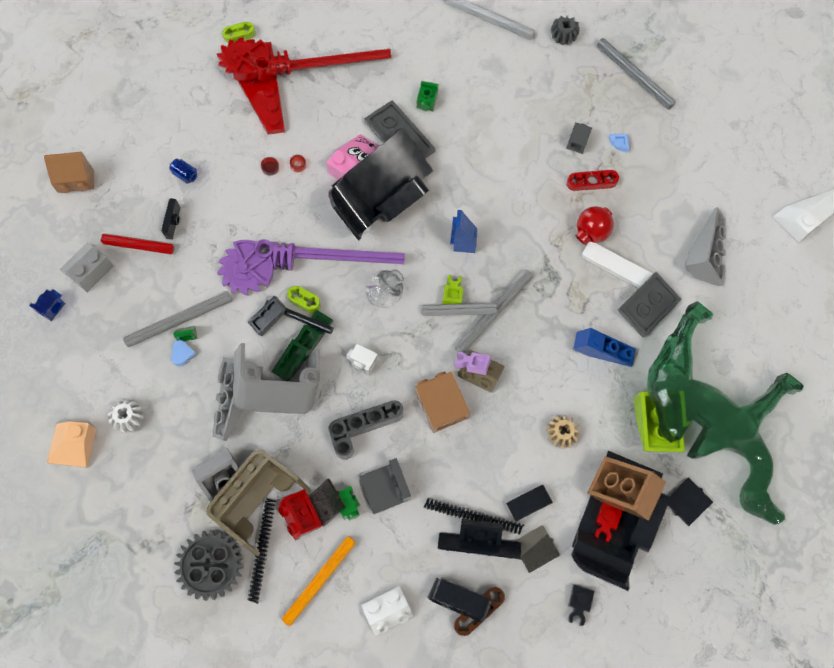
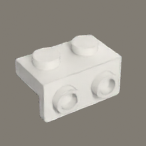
M400 586L361 605L375 636L383 634L390 628L405 623L409 618L413 617Z

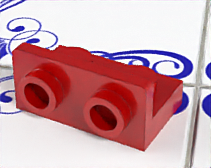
M303 489L288 495L279 502V513L284 517L287 523V530L295 541L303 535L323 526L306 490Z

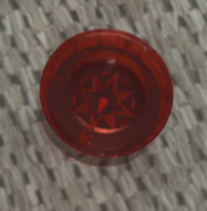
M266 157L262 160L261 169L265 175L272 176L279 171L277 159Z

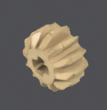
M562 415L561 419L555 416L554 421H549L548 425L550 428L546 429V433L551 435L547 439L549 441L555 440L553 443L554 447L560 443L561 449L565 448V444L570 448L573 446L572 442L577 443L578 438L576 436L580 435V431L576 430L579 424L571 423L573 417L566 420V415ZM562 429L566 430L564 435L560 433Z

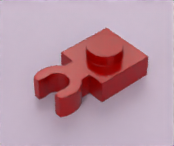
M602 503L595 524L600 525V528L595 531L594 536L598 538L600 533H604L606 536L605 541L609 542L611 539L610 530L616 531L622 510Z

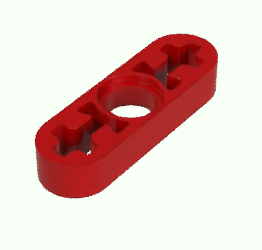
M614 170L575 172L568 176L566 185L572 191L614 188L619 181V174ZM590 177L596 178V179H597V183H596V184H591V183L588 181V178H590Z

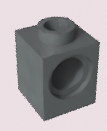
M575 122L566 149L583 154L592 127Z

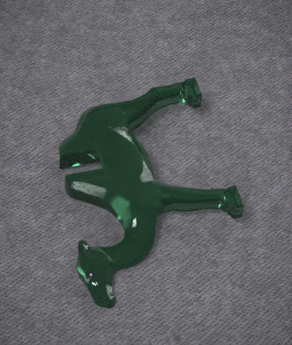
M696 301L688 305L673 334L667 337L660 353L648 370L647 389L658 412L660 431L664 438L672 443L683 437L690 423L694 420L703 428L686 456L691 459H699L722 450L732 451L743 456L750 464V475L743 484L739 494L741 507L753 516L764 519L773 525H778L785 520V514L771 501L767 492L773 476V460L759 433V427L765 416L776 407L785 394L792 395L801 392L804 386L789 373H784L777 376L774 383L771 384L763 395L748 405L739 407L719 389L692 379V336L698 323H706V321L711 320L713 317V313Z

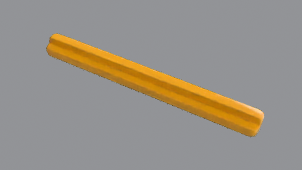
M347 536L282 617L281 620L287 626L293 624L354 547L356 542L351 537Z

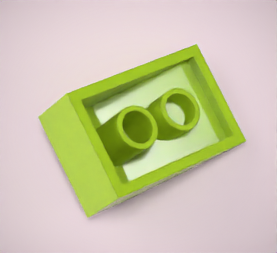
M680 392L638 393L634 397V408L643 451L684 453Z

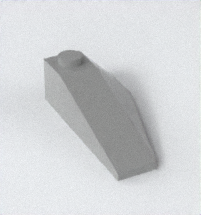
M718 207L714 208L688 252L685 267L693 278L722 286L725 276V265H722V256H726L722 240L726 239V219Z
M223 357L218 375V383H221L220 393L216 395V400L219 401V410L215 412L213 437L227 441L244 411L238 410L233 404L234 360ZM258 366L259 369H260V371H261V378H262L263 367Z

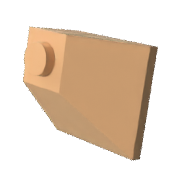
M67 421L56 424L47 463L88 468L97 429L89 423Z

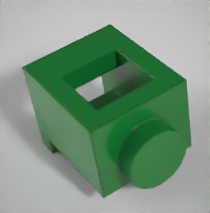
M421 81L416 108L423 111L434 110L438 96V84Z
M351 486L334 494V500L337 498L339 502L338 508L340 506L341 509L339 511L343 519L348 518L349 521L360 516L357 510L360 504L355 495L351 496L354 493Z

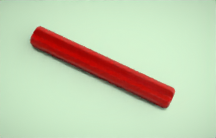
M105 233L101 236V242L104 245L164 254H173L174 245L172 243Z

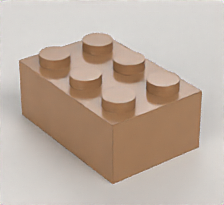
M605 456L587 493L604 504L649 521L666 482L654 472Z

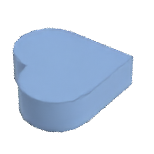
M179 340L172 345L174 353L171 356V360L176 366L185 365L196 355L184 341Z

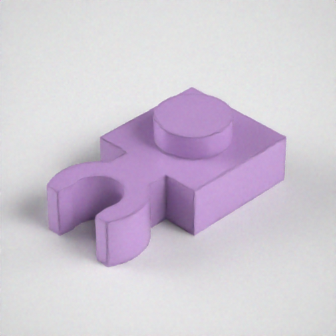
M458 352L457 359L454 360V366L457 368L467 367V372L486 375L491 362V356L474 352L471 353V356H467L464 352Z

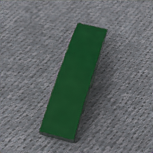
M318 310L312 316V319L329 326L334 321ZM304 324L295 340L292 339L271 372L289 382L326 332Z

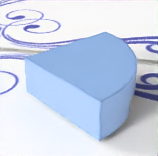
M610 134L609 140L613 147L622 152L629 151L628 134Z

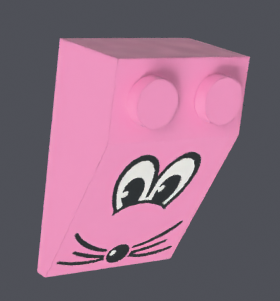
M361 134L337 149L326 162L328 173L337 180L340 179L379 146Z

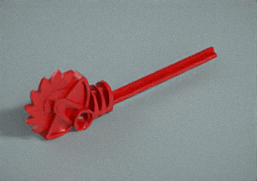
M243 37L237 39L236 42L230 39L227 46L221 45L222 53H217L218 59L221 60L218 65L226 68V73H233L234 80L248 81L256 78L259 81H269L272 77L277 76V74L283 76L284 73L291 75L293 70L391 58V49H381L290 60L287 50H283L284 55H280V52L277 51V56L270 52V57L269 49L261 39L255 43V39L244 41Z

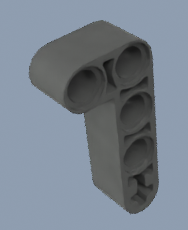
M393 400L332 421L329 424L328 430L337 456L342 460L352 457L354 450L350 438L400 421L403 418V405L399 401ZM395 408L398 414L394 415L391 409ZM374 414L381 416V419L376 422L370 418ZM359 420L362 422V425L359 428H354L352 423ZM336 427L343 428V432L338 435L334 434L333 430ZM342 445L350 447L347 453H340L339 448Z

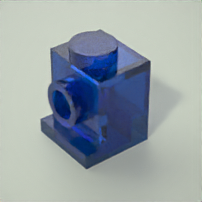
M46 289L38 297L35 304L31 303L29 306L52 322L66 303L61 299L62 295L54 289L51 291Z

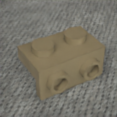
M470 350V351L468 352L467 356H471V353H472V352H474V353H477V352ZM491 360L486 375L467 372V367L460 368L458 377L489 392H493L505 366Z

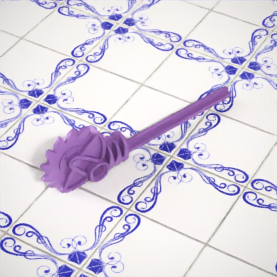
M266 239L259 240L258 242L238 240L233 242L235 249L225 250L229 256L219 260V263L223 264V266L219 269L218 275H224L222 280L223 286H227L230 283V289L234 294L239 288L247 296L249 294L248 289L259 292L260 288L258 285H264L267 288L273 279L274 268L277 270L278 265H281L282 270H284L285 266H288V269L292 271L294 259L296 258L404 264L405 253L296 247L294 243H290L289 246L282 243L279 246L278 242H270ZM264 248H270L268 253L261 254Z

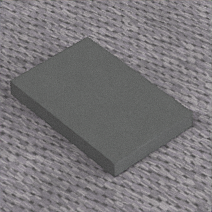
M655 272L622 304L618 312L643 338L681 301V298Z

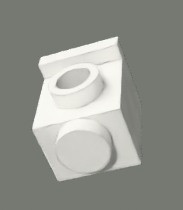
M356 344L355 348H351L348 352L347 359L350 360L354 368L358 370L364 369L365 374L369 376L378 361V355Z

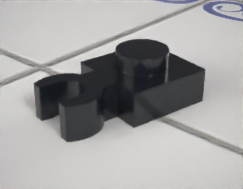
M576 585L572 586L568 606L574 608V610L568 616L569 623L573 622L574 616H578L580 618L579 626L585 624L583 613L584 611L590 612L594 596L593 590Z

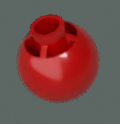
M599 206L585 209L577 219L578 233L575 235L576 238L584 245H587L589 242L600 243L605 241L611 235L614 228L612 212L606 207L602 208Z

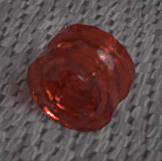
M301 155L292 156L290 159L291 170L293 172H302L306 167L305 158ZM295 161H298V163L301 161V166H295Z

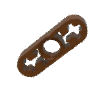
M492 587L482 595L490 599L492 597L491 592H498L500 594L498 597L500 601L498 603L496 601L491 603L490 606L493 608L488 610L485 619L501 606L505 600L504 592L498 587ZM460 615L454 622V630L460 636H467L481 622L477 621L474 625L471 621L467 625L469 629L467 632L465 630L459 631L460 624L458 622L460 620L465 622L469 619L466 616Z

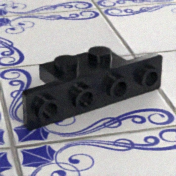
M461 519L460 535L439 533L437 548L440 550L509 559L521 558L520 542L501 540L503 524Z

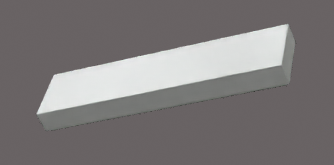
M589 242L581 255V258L637 288L653 274L596 243Z

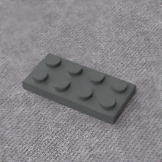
M393 100L364 118L365 123L383 143L403 128L425 159L435 153L436 148Z

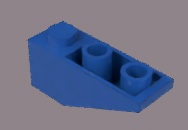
M457 210V217H453L450 244L454 245V252L475 253L478 229L462 210Z
M588 328L576 333L573 350L589 357L632 367L636 348L593 328Z

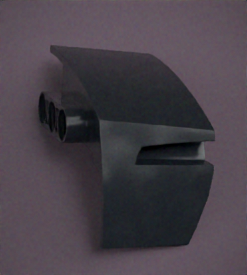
M402 128L332 184L328 197L333 209L359 241L363 232L381 216H383L386 222H389L424 196L429 189L422 180L434 170Z
M608 451L606 457L654 472L661 479L664 474L611 451ZM661 493L649 521L622 510L616 531L610 530L611 539L609 542H606L604 533H600L598 538L594 536L595 531L600 528V525L595 524L602 502L590 495L572 543L573 550L571 555L574 562L582 571L629 591V576L639 549L647 553L650 551L667 509L670 496Z

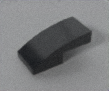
M541 485L506 504L514 520L517 522L552 504L553 501L545 486Z

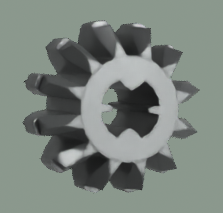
M568 15L565 18L560 16L559 19H555L551 26L552 39H556V43L562 42V45L565 42L569 45L572 41L575 42L580 32L579 22L575 21L574 17L570 19Z

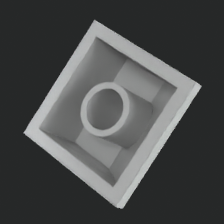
M86 243L60 270L88 292L114 265L96 247Z
M227 448L194 468L192 472L197 484L211 502L240 467Z

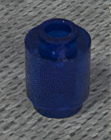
M174 159L171 162L169 170L174 176L186 184L196 180V168L183 159Z

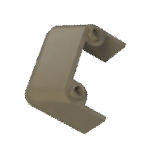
M256 450L251 453L209 503L207 515L241 545L256 556H259L260 552L247 542L254 531L252 523L247 520L248 517L273 487L278 491L284 492L296 483L308 493L311 489L297 475L265 451Z

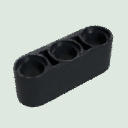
M441 578L435 579L427 597L430 601L481 623L484 622L492 603L491 600L480 594Z

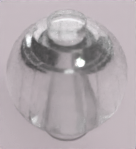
M395 269L392 271L380 270L373 273L366 283V295L369 302L380 308H388L397 304L403 295V275Z

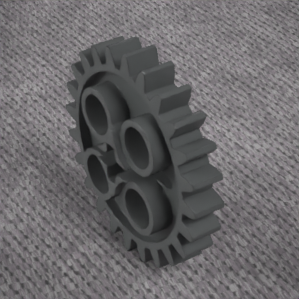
M211 530L209 536L207 532L202 531L201 538L194 534L195 541L187 539L189 546H181V549L184 551L183 554L176 555L181 558L179 562L174 563V565L180 566V569L174 572V574L181 575L176 581L178 583L184 582L181 589L186 590L189 588L187 595L191 596L195 593V599L198 600L202 594L204 601H208L209 595H211L212 600H216L217 593L221 597H225V589L232 592L230 585H238L235 577H242L238 569L244 568L243 565L239 564V561L243 560L244 557L237 556L241 549H234L237 542L232 541L229 543L231 537L227 535L223 539L222 532H219L217 537L214 530ZM199 549H204V557L197 560L196 552ZM224 549L226 555L224 559L218 561L216 555L218 551ZM212 562L214 564L228 565L227 568L209 567L208 569L203 566L192 567L191 563L209 564ZM197 570H201V579L194 581V573ZM222 571L223 579L220 582H215V573Z

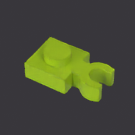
M449 274L447 279L448 285L444 286L442 304H462L463 287H459L462 277L459 276L457 281H453L451 274Z

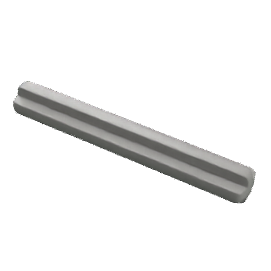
M496 303L422 306L423 316L497 313Z

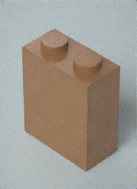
M441 372L429 381L428 379L419 381L415 386V393L433 433L469 419L470 411L452 372Z

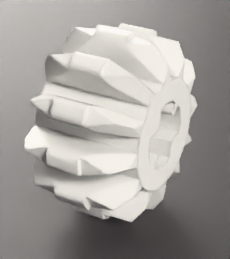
M126 398L124 402L117 400L116 407L111 405L113 412L107 413L111 417L108 423L113 425V429L116 431L120 430L122 433H126L128 429L132 432L134 431V425L140 426L138 420L143 419V416L140 414L142 408L137 407L138 403L136 401L131 402Z

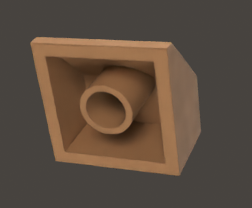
M82 151L44 155L51 185L58 193L94 189V169Z

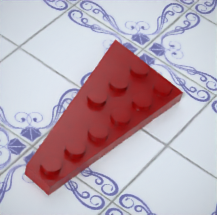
M265 42L269 49V56L271 57L270 52H273L272 43ZM277 76L272 77L269 81H259L257 78L248 81L237 80L268 135L284 133L285 127Z

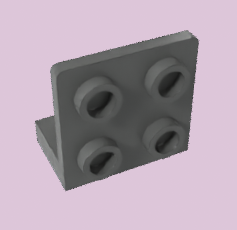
M397 458L389 460V465L360 476L373 514L411 500V494Z

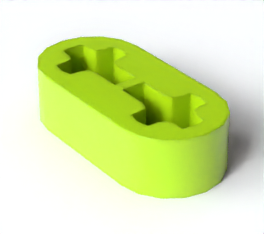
M247 21L225 27L222 34L227 43L230 39L236 42L241 37L245 41L255 36L254 25Z
M293 286L288 289L287 296L293 305L308 313H315L316 310H320L321 303L315 294L300 286ZM299 292L301 298L297 296L294 298L293 294H298ZM307 301H309L310 303L314 301L316 305H311L309 307Z

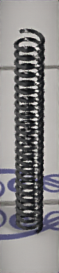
M267 498L265 501L266 505H264L265 509H263L265 513L262 514L264 517L261 518L263 521L260 526L261 530H259L261 533L259 537L261 538H258L260 542L257 543L259 546L256 547L258 552H268L261 548H268L267 545L263 544H269L268 541L264 540H269L270 538L262 535H271L263 531H272L264 527H272V525L265 523H273V521L266 519H273L272 516L268 515H274V513L266 510L274 511V508L267 506L275 507L276 505L267 502L276 503V500ZM260 553L259 556L255 555L258 559L254 560L256 563L253 564L255 566L253 570L256 572H252L255 576H252L253 580L250 581L254 585H250V588L253 589H249L251 593L248 594L252 598L247 599L256 604L259 602L255 600L260 598L253 595H260L259 592L255 591H261L257 587L262 585L255 582H263L257 578H263V575L259 574L264 573V571L257 569H265V567L259 565H265L264 562L260 561H266V558L262 557L267 556V554Z
M427 498L424 508L427 505V510L431 506V511L435 507V512L439 508V513L443 509V514L447 510V515L450 513L453 516L454 514L455 518L458 515L459 519L462 516V519L466 517L468 520L470 518V520L482 521L483 518L485 522L487 519V522L491 520L493 523L494 521L495 523H503V531L507 524L506 532H508L511 525L510 533H512L515 526L514 534H516L519 527L518 535H520L523 526H525L524 524L509 522V520L505 521L504 518L501 520L500 517L497 519L496 516L493 518L492 515L490 517L488 514L485 516L484 513L481 515V512L477 514V511L474 513L473 510L469 512V509L465 511V508L461 511V506L457 510V505L453 509V504L449 508V503L445 507V502L441 506V501L438 503L437 500L434 502L433 499L430 501L429 498Z

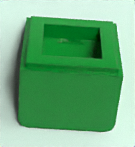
M195 326L180 328L173 333L177 341L185 342L197 339Z

